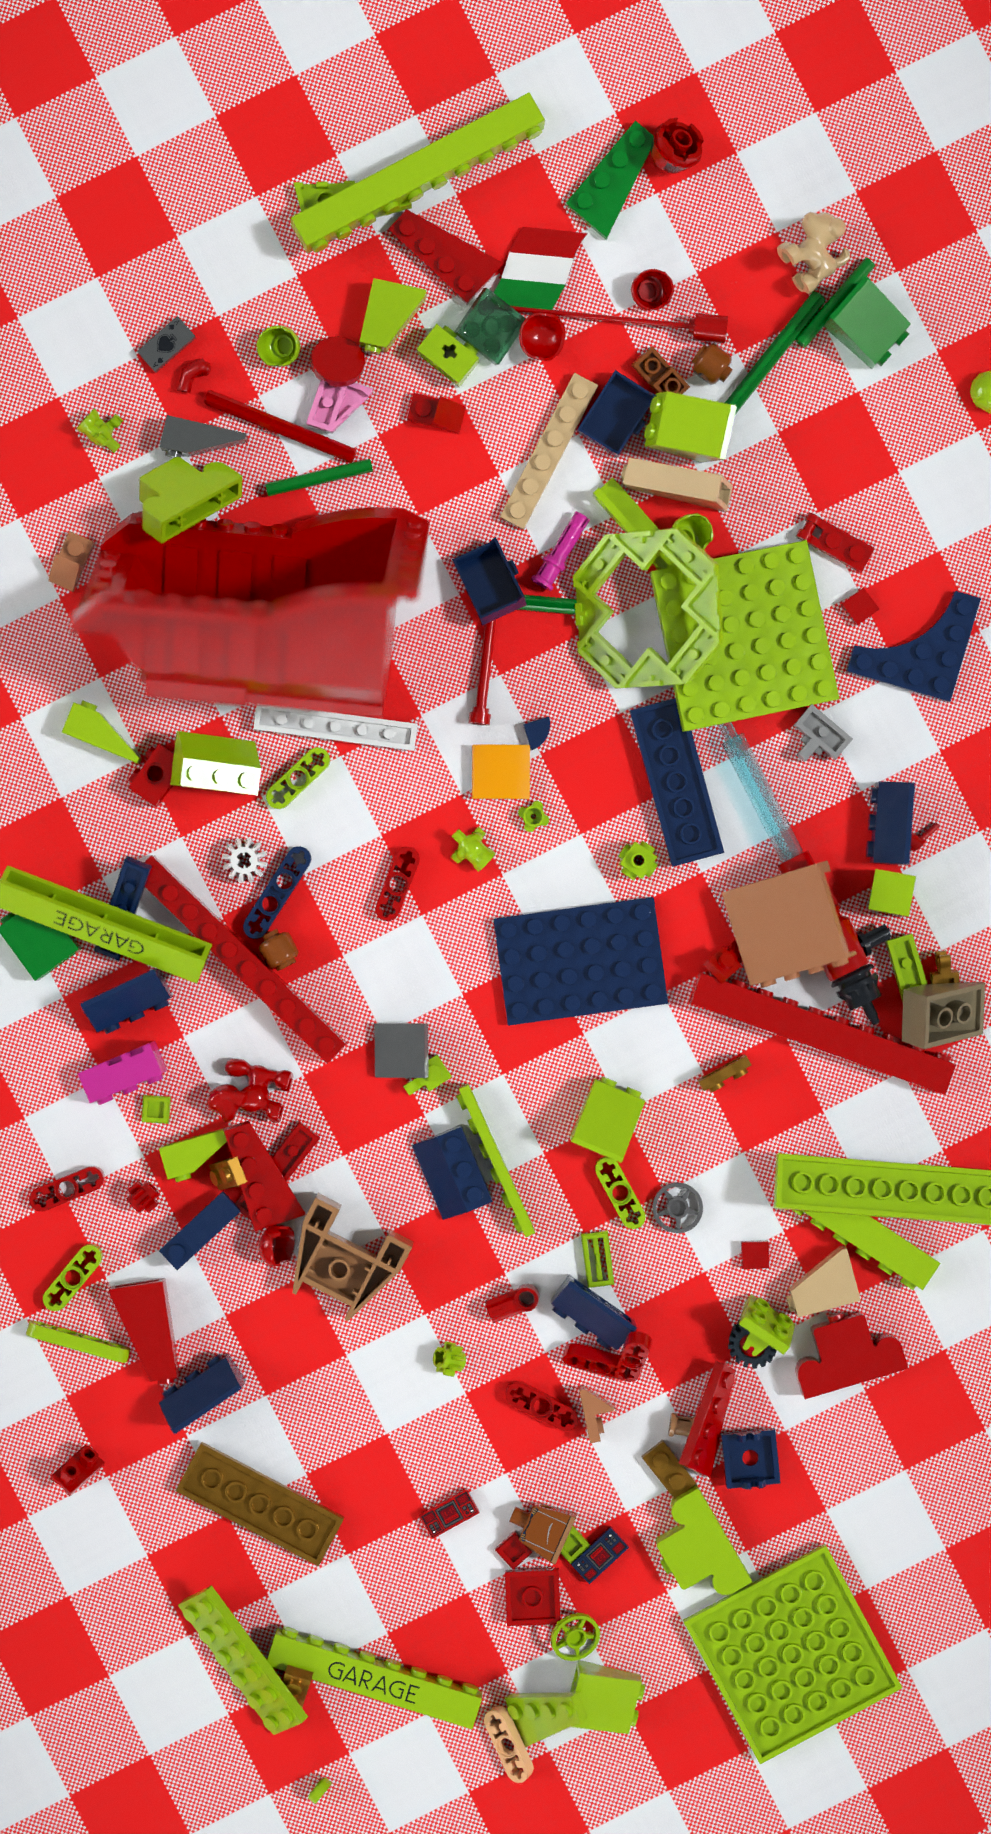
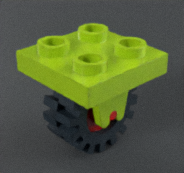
M751 1294L745 1301L741 1318L738 1320L737 1325L734 1324L728 1343V1349H731L730 1355L732 1357L736 1355L735 1361L738 1364L741 1360L744 1361L743 1367L747 1368L750 1363L752 1364V1369H757L758 1364L762 1368L766 1366L767 1362L770 1363L773 1360L776 1351L784 1355L790 1348L795 1324L786 1314L778 1313L772 1309L766 1300L756 1298Z

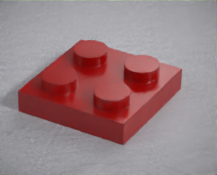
M558 1568L505 1570L507 1626L557 1624L561 1620Z

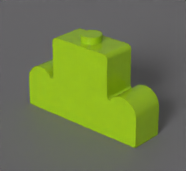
M174 457L139 478V501L143 503L142 527L144 531L161 544L241 498L243 476L221 462L208 463L204 466L203 472H200L181 457Z
M695 1484L685 1493L675 1499L672 1498L670 1510L673 1519L679 1525L656 1538L657 1548L663 1556L660 1563L667 1575L672 1573L683 1590L711 1575L710 1578L714 1589L722 1595L733 1594L752 1583L748 1571L698 1485Z

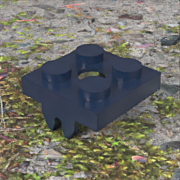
M775 1428L721 1433L727 1489L742 1487V1489L749 1490L752 1487L764 1488L766 1485L781 1484ZM747 1450H754L758 1454V1461L754 1465H746L743 1462L742 1456Z

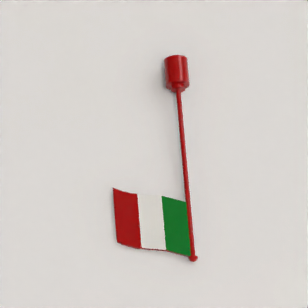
M523 227L519 231L511 246L501 280L489 302L485 301L482 304V308L486 312L487 309L524 313L542 312L564 317L688 329V334L693 335V340L725 343L728 316L696 313L695 318H690L689 323L553 310L566 286L575 254L587 233Z

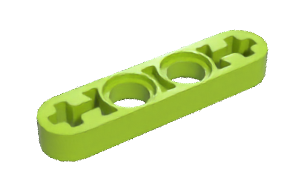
M30 1320L26 1335L29 1337L122 1363L128 1361L131 1350L129 1347L40 1321Z

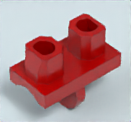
M84 1445L53 1473L50 1479L60 1485L68 1496H71L99 1471L105 1462L94 1449Z

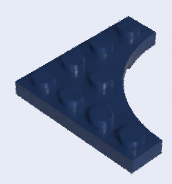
M954 591L950 603L937 623L925 634L906 644L877 649L854 645L846 672L945 702H951L981 598Z

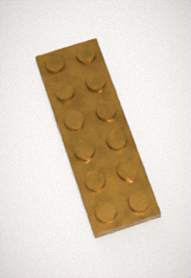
M201 1442L176 1489V1492L318 1567L344 1520V1516L204 1442Z

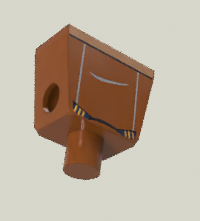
M535 1502L531 1513L515 1507L509 1522L524 1528L519 1538L520 1542L555 1565L578 1513Z

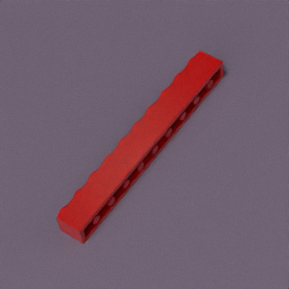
M151 855L144 862L152 866L145 887L198 939L211 943L210 951L328 1064L347 1042L156 856Z
M708 969L706 974L699 973L689 1001L691 1004L946 1095L957 1065L950 1062L951 1056L937 1051L934 1056L924 1053L925 1049L910 1044L907 1047L899 1044L900 1038L885 1033L884 1038L873 1035L875 1032L873 1028L862 1024L859 1025L858 1029L848 1026L850 1021L837 1015H834L833 1020L823 1017V1010L809 1006L808 1010L798 1008V1001L783 997L782 1001L773 999V992L759 987L757 992L748 990V983L734 978L731 983L725 981L721 984Z

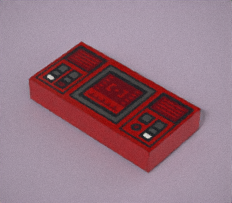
M465 1488L423 1511L419 1516L433 1539L479 1514V1509L469 1491Z

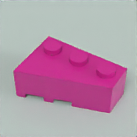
M156 1041L77 1074L89 1103L97 1101L98 1105L113 1100L112 1094L121 1090L123 1095L139 1089L138 1083L147 1080L149 1085L163 1079L162 1073L168 1070Z

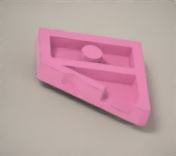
M324 380L320 381L306 424L333 433L372 395L373 388L358 383L346 387H333Z

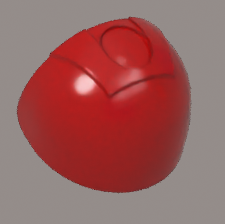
M537 312L529 315L522 323L519 332V342L523 352L530 358L549 361L558 356L563 349L566 331L564 323L553 314Z

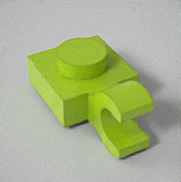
M437 1054L428 1060L429 1078H415L403 1086L409 1096L424 1085L430 1092L452 1077Z

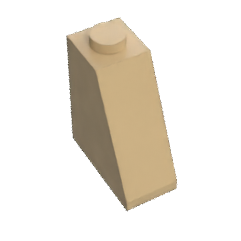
M844 1245L836 1248L789 1287L790 1295L786 1296L790 1312L795 1311L799 1318L861 1301L849 1254Z

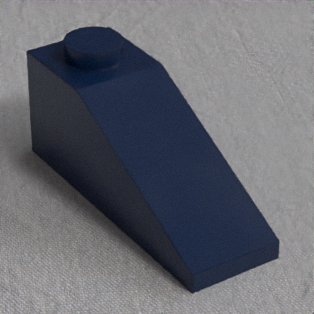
M224 1191L221 1192L171 1238L159 1252L176 1270L180 1269L237 1216L241 1210Z

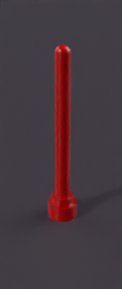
M496 620L484 626L476 707H473L472 712L469 713L468 723L490 725L491 714H488L489 709L486 706Z

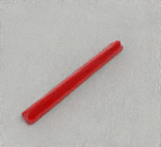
M209 390L205 396V404L349 463H352L355 459L357 451L353 447L212 390Z

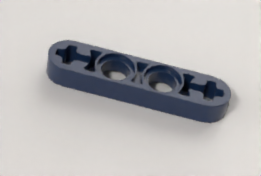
M301 846L292 848L282 861L245 919L243 929L248 937L259 939L268 932L310 866L312 857L306 848ZM303 851L305 853L304 859L307 861L305 864L299 863L295 870L300 871L298 876L292 871L284 869L286 863L291 867L295 862V859L292 857L294 853L299 854ZM283 873H287L292 877V885L288 889H282L277 884L278 877ZM268 896H273L278 901V907L273 912H268L263 908V900ZM257 909L264 915L271 916L269 922L265 918L260 924L263 928L262 932L256 931L254 934L250 932L252 927L249 925V922H256L260 915L255 914Z

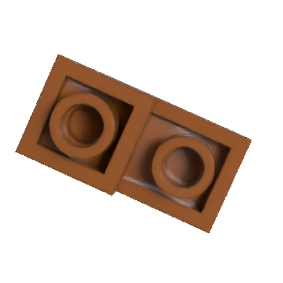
M650 346L631 364L656 393L668 391L683 394L690 388L679 373L668 365L653 346Z

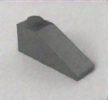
M167 415L160 448L162 451H166L165 456L171 458L181 457L182 455L190 457L247 443L248 436L246 433Z

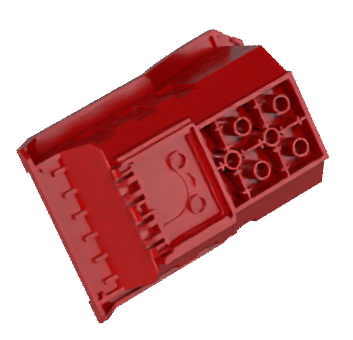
M385 507L345 509L326 513L295 523L294 528H288L283 524L264 526L252 521L243 524L234 523L229 519L212 521L205 518L161 544L144 531L142 527V511L132 513L104 535L101 543V552L80 605L71 619L70 633L71 636H77L78 632L113 635L133 666L140 671L139 679L142 683L146 684V697L236 706L252 704L382 717L391 666L397 600L406 597V600L412 601L419 597L430 521L404 508Z

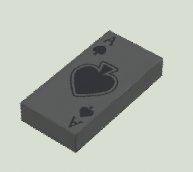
M177 316L137 352L156 373L196 339V336Z

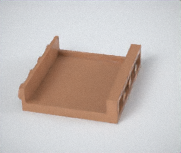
M828 860L722 892L750 986L759 983L761 988L776 984V978L784 977L785 981L801 977L799 972L808 970L809 974L825 970L823 965L832 963L833 968L849 963L848 958L856 955V951H848L825 877V873L831 871Z

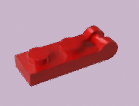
M808 512L805 518L806 524L803 529H799L796 537L801 541L807 540L810 546L862 573L875 548L824 521L819 516ZM816 527L822 530L819 539L812 535Z

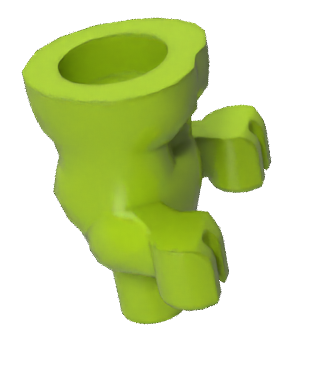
M93 408L76 428L79 432L85 434L95 445L99 447L106 446L113 453L121 446L112 438L114 428H118L123 422L117 414L105 423L100 418L97 410Z
M477 827L472 834L467 836L460 829H457L451 836L459 843L458 849L451 855V858L457 864L466 858L478 872L487 865L496 852L482 843L486 833L480 827Z

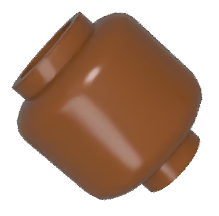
M711 344L708 347L703 345L691 362L694 364L693 372L710 385L716 384L719 380L724 383L733 370L729 367L732 357L716 344Z
M276 929L263 936L265 941L259 945V951L269 968H276L279 971L296 962L295 957H297L299 952L288 932L279 934Z

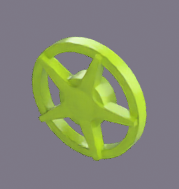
M585 1613L570 1614L558 1621L551 1634V1646L557 1656L564 1660L577 1661L591 1654L598 1645L600 1629L591 1616ZM579 1619L574 1626L568 1627L565 1625L570 1621ZM585 1621H589L593 1625L594 1633L583 1630ZM562 1628L565 1631L564 1638L556 1643L557 1635ZM593 1639L591 1644L579 1653V1648L585 1644L586 1640ZM568 1645L574 1649L575 1654H564L558 1649Z

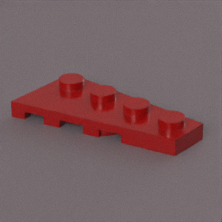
M407 209L388 228V231L466 304L504 266V263Z
M249 1120L224 1128L223 1131L231 1157L238 1158L247 1180L246 1183L240 1186L254 1231L306 1215Z
M715 1361L679 1460V1464L708 1478H711L736 1372L735 1369L718 1361Z

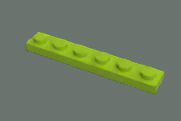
M468 1083L459 1087L461 1094L456 1095L462 1110L468 1109L471 1115V1119L467 1120L474 1135L477 1133L480 1135L483 1143L479 1144V1148L484 1159L490 1158L494 1168L489 1170L495 1183L501 1182L505 1192L501 1194L506 1208L512 1207L516 1217L512 1218L517 1232L523 1231L525 1237H528L535 1233V1229Z

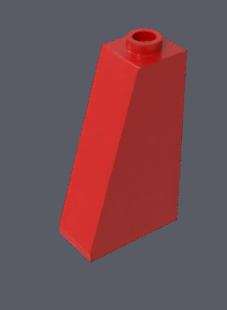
M161 1278L112 1286L109 1289L111 1299L150 1382L157 1381L158 1385L173 1383L174 1378L179 1376L180 1371L166 1279Z

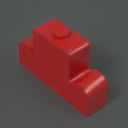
M840 1312L828 1316L827 1321L811 1326L819 1358L815 1359L811 1356L801 1358L796 1364L795 1372L804 1399H809L909 1368L903 1347L897 1338L891 1334L884 1333L878 1335L874 1342H872L866 1318L861 1312H854L848 1315Z

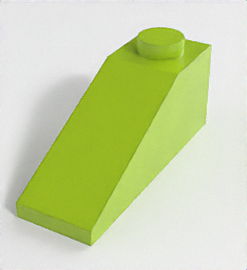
M82 700L81 705L73 703L62 733L138 764L141 763L142 759L103 714L96 711L98 706Z
M223 1129L161 1146L159 1151L167 1179L175 1178L176 1182L191 1178L190 1173L196 1171L227 1142Z

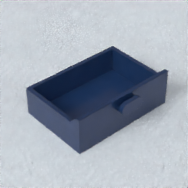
M615 370L577 429V433L618 458L632 435L636 434L638 436L646 424V421L642 419L648 412L651 401L656 395Z
M496 537L489 543L452 559L482 625L527 605L522 590L514 576L519 574L513 559L507 561Z

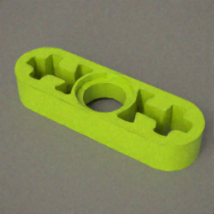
M319 747L308 751L269 788L266 794L268 804L275 809L287 807L329 767L330 756L328 752ZM314 753L317 755L323 753L325 757L322 760L325 764L322 767L318 764L315 765L311 770L316 773L311 777L309 771L302 767L301 764L306 762L307 766H309L313 762L311 756ZM299 770L305 773L306 782L302 786L292 784L291 775L293 772ZM286 780L288 786L296 790V792L291 795L290 791H288L283 796L285 799L284 803H273L274 795L272 793L275 790L281 792L286 788L281 785Z
M606 1156L600 1158L595 1165V1171L621 1221L630 1229L641 1227L645 1222V1212L618 1162ZM604 1162H607L609 1165H615L612 1169L615 1178L618 1175L622 1177V1180L612 1182L609 1187L606 1185V1182L611 1181L606 1173H600ZM617 1185H623L628 1189V1195L623 1200H617L612 1195V1191ZM631 1199H634L635 1203L630 1204L634 1212H640V1215L637 1217L638 1222L627 1221L626 1218L629 1214L624 1207L620 1210L618 1206L625 1205Z
M87 1244L73 1257L44 1293L43 1303L47 1309L59 1311L68 1304L102 1262L103 1252L99 1246ZM93 1250L96 1252L94 1258L97 1261H90L84 1267L89 1270L86 1274L81 1266L74 1263L77 1260L81 1264L86 1258L84 1251L89 1253ZM69 1270L79 1272L81 1279L78 1284L71 1285L66 1281V1273ZM62 1286L72 1291L69 1294L66 1290L61 1295L60 1300L62 1304L57 1302L53 1305L50 1302L52 1297L49 1294H56Z

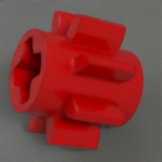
M137 1180L127 1189L131 1195L126 1199L138 1213H141L144 1209L149 1213L159 1204L156 1198L160 1193L148 1180L143 1184Z

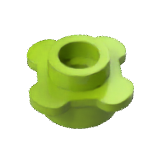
M534 801L531 806L527 808L521 807L518 811L519 817L525 823L524 829L528 832H533L536 827L540 825L546 826L549 823V817L544 814L543 804L540 801ZM532 814L536 815L535 819L531 818Z

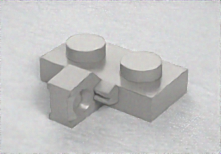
M813 704L808 707L793 725L804 734L801 741L805 745L796 755L803 762L807 761L814 752L820 755L823 751L833 760H836L853 740L851 736Z

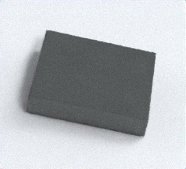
M375 1023V1078H429L428 1023Z

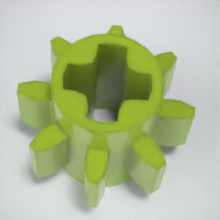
M445 1342L444 1348L437 1347L433 1354V1364L437 1367L436 1372L454 1377L455 1371H462L466 1364V1355L462 1351L463 1347L456 1346V1343Z

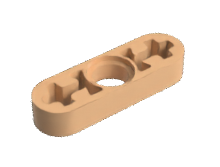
M496 1705L485 1714L484 1724L508 1777L516 1783H522L533 1773V1763L508 1710L503 1706ZM504 1738L513 1742L514 1750L505 1747L503 1743Z

